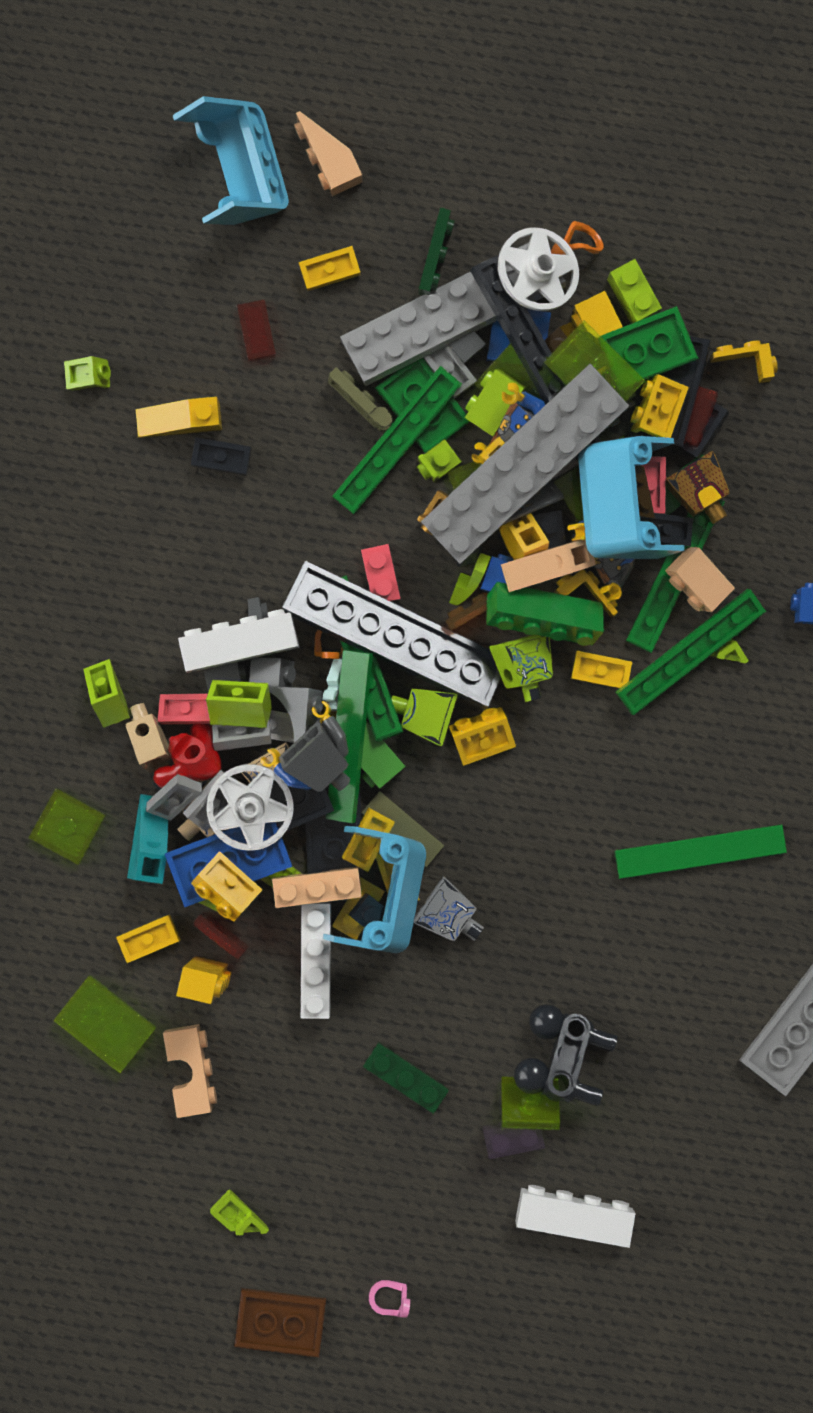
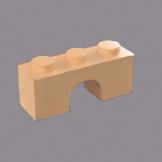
M358 866L334 869L321 873L278 876L272 879L276 908L362 897Z
M200 1024L165 1030L163 1037L167 1061L183 1060L190 1065L193 1072L190 1082L176 1085L172 1089L177 1118L210 1113L213 1109V1104H217L215 1087H210L208 1076L212 1075V1065L210 1058L205 1059L203 1048L208 1047L206 1031L200 1030Z

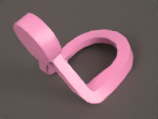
M382 1280L371 1287L369 1303L376 1313L395 1317H408L410 1299H406V1284ZM382 1287L400 1290L402 1292L401 1306L398 1310L380 1308L375 1303L376 1292Z

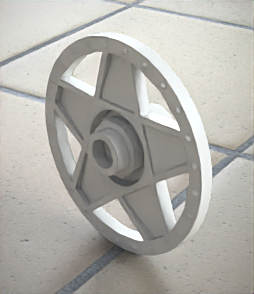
M543 228L520 230L504 243L499 253L498 273L504 289L513 300L528 309L535 311L556 309L566 303L577 288L579 267L576 256L567 242L552 231ZM531 235L527 250L510 247L517 239ZM548 239L556 243L566 255L551 254ZM505 263L519 274L514 287H512L508 279ZM572 272L570 286L564 295L559 277ZM538 290L550 303H536L526 298Z
M255 764L236 766L223 773L211 787L207 799L208 821L215 834L229 846L240 850L263 849L278 841L288 829L293 816L292 795L287 784L273 770ZM244 771L260 772L247 786L231 777ZM274 780L284 791L287 805L270 798ZM218 788H220L228 805L214 816L213 801ZM284 821L274 835L263 841L265 823ZM240 827L247 843L232 840L221 830Z

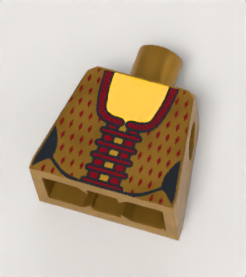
M713 451L666 478V488L692 517L705 511L712 524L727 516L719 501L727 497L730 492Z

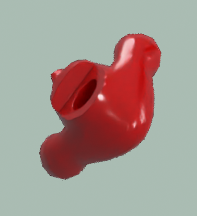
M193 724L190 730L191 735L180 733L169 738L168 754L174 761V764L172 766L165 765L159 767L154 772V782L160 788H163L177 774L200 782L214 778L221 770L219 751L214 750L211 724Z

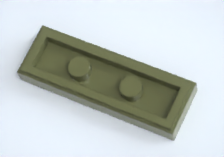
M381 791L362 811L365 815L369 807L395 821L389 832L390 834L403 836L422 843L426 849L425 867L429 865L444 847L439 840Z

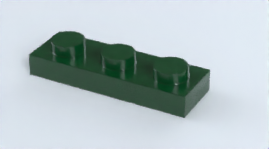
M441 207L419 286V295L421 296L425 294L430 295L431 290L437 291L441 274H437L436 270L438 263L444 264L448 247L443 246L445 236L451 237L455 220L450 219L451 210Z
M380 1042L377 1043L363 1064L365 1069L433 1114L449 1091V1088Z

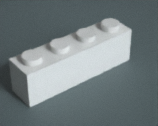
M284 609L268 612V618L257 620L255 615L241 618V624L229 626V622L212 625L213 630L201 632V628L185 631V637L178 638L185 671L187 673L299 648L291 613H285Z
M331 902L302 905L301 1018L329 1019L331 1015V941L323 939V934L331 935Z
M529 1185L528 1189L521 1188L515 1222L518 1228L630 1248L635 1212L633 1208L629 1207V1203L613 1200L612 1204L602 1203L601 1198L592 1195H585L584 1199L573 1197V1193L569 1191L557 1190L556 1194L545 1192L544 1187Z

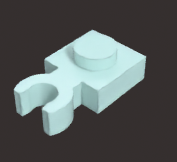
M342 659L333 660L326 680L328 689L323 693L322 700L328 702L331 711H337Z

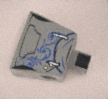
M442 876L414 917L415 924L451 941H455L461 932L475 941L484 928L471 918L477 908L444 876Z

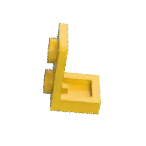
M750 341L744 343V347L733 349V345L721 346L716 348V352H713L710 356V363L755 356L759 383L771 381L778 369L776 357L771 356L769 343L761 344L760 341Z
M582 569L574 576L567 574L556 582L559 588L555 590V593L566 596L584 583L596 600L603 603V608L611 618L618 613L615 609L618 604L616 601L607 602L610 594L608 592L605 595L600 593L598 588L600 582L591 571L586 573Z

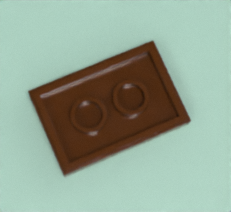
M242 1288L234 1347L319 1357L326 1298Z

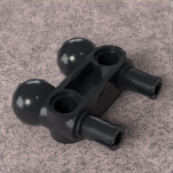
M550 1004L537 1006L529 1018L530 1028L534 1035L540 1039H555L548 1067L537 1058L523 1059L517 1064L514 1070V1080L517 1087L527 1094L541 1092L542 1095L556 1102L564 1101L569 1103L576 1099L598 1107L603 1090L580 1083L578 1079L584 1053L588 1045L612 1052L616 1046L618 1036L595 1029L592 1022L588 1021L581 1014H563L560 1009ZM568 1025L577 1026L580 1030V1036H572L568 1031ZM553 1079H561L565 1083V1091L556 1090L553 1086Z

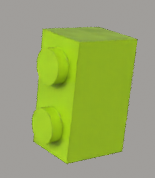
M636 259L610 272L607 281L631 324L660 313L662 307Z
M495 369L493 373L489 371L480 384L484 388L479 396L473 395L466 405L465 409L469 412L465 418L491 436H494L510 404H506L502 400V392L513 395L514 392L508 390V384L512 382L518 385L520 393L524 392L527 387L501 369Z
M212 680L206 698L210 724L267 727L272 710L268 683Z

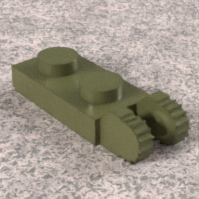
M336 367L330 372L328 383L374 428H377L379 432H386L393 420L385 407H377L374 404V398L366 390L361 392L354 385L355 380L347 371L343 370L341 372Z

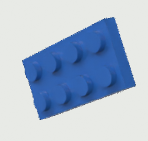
M276 822L265 823L263 841L279 830ZM240 827L223 831L232 840L247 843ZM215 834L165 853L184 907L206 900L196 893L195 887L191 882L219 851L252 881L293 867L282 837L263 849L240 850L224 843Z

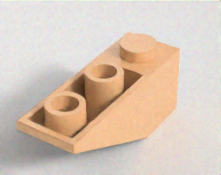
M297 112L298 123L294 124L300 140L306 139L310 147L306 149L311 164H318L321 173L318 174V178L323 189H329L332 196L362 183V173L351 150L302 112Z
M585 539L501 564L508 591L511 592L595 566L596 563L594 557L587 549Z

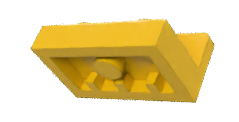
M659 374L650 380H646L640 392V396H643L640 407L637 406L631 417V422L633 423L631 431L635 433L642 431L654 437L671 438L689 387Z
M501 707L486 709L480 715L472 718H461L449 726L463 766L516 747L507 717Z
M220 851L191 882L200 897L211 901L221 916L235 921L262 891L255 882Z

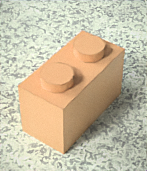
M687 547L665 570L671 577L669 579L670 583L677 590H683L689 597L687 599L688 603L697 611L713 612L735 589L698 547Z

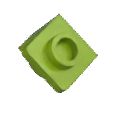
M90 356L64 361L67 390L110 387L111 371L107 359Z
M444 439L424 455L418 456L420 464L417 466V469L426 480L431 478L435 483L461 464V460Z

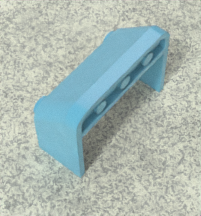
M203 96L173 115L174 121L194 123L198 138L208 145L216 146L230 196H226L219 201V209L202 218L203 224L235 225L277 213L288 206L289 199L267 121L259 105L249 101Z
M635 436L592 443L579 453L578 461L586 546L593 557L658 559L684 551V545H661L658 528L651 522L640 521L635 466L648 463L653 451L674 444V438Z
M345 826L344 832L381 839L379 849L381 857L384 861L394 864L383 921H372L367 924L363 930L361 941L329 934H323V939L372 950L400 953L408 947L426 860V849L419 841L403 836L361 827Z

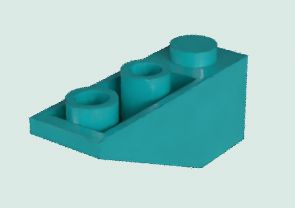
M140 794L127 878L163 884L166 866L165 853H167L168 820L146 812L147 802L153 796Z

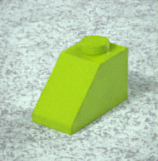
M110 659L84 668L91 705L103 728L130 718L125 697Z

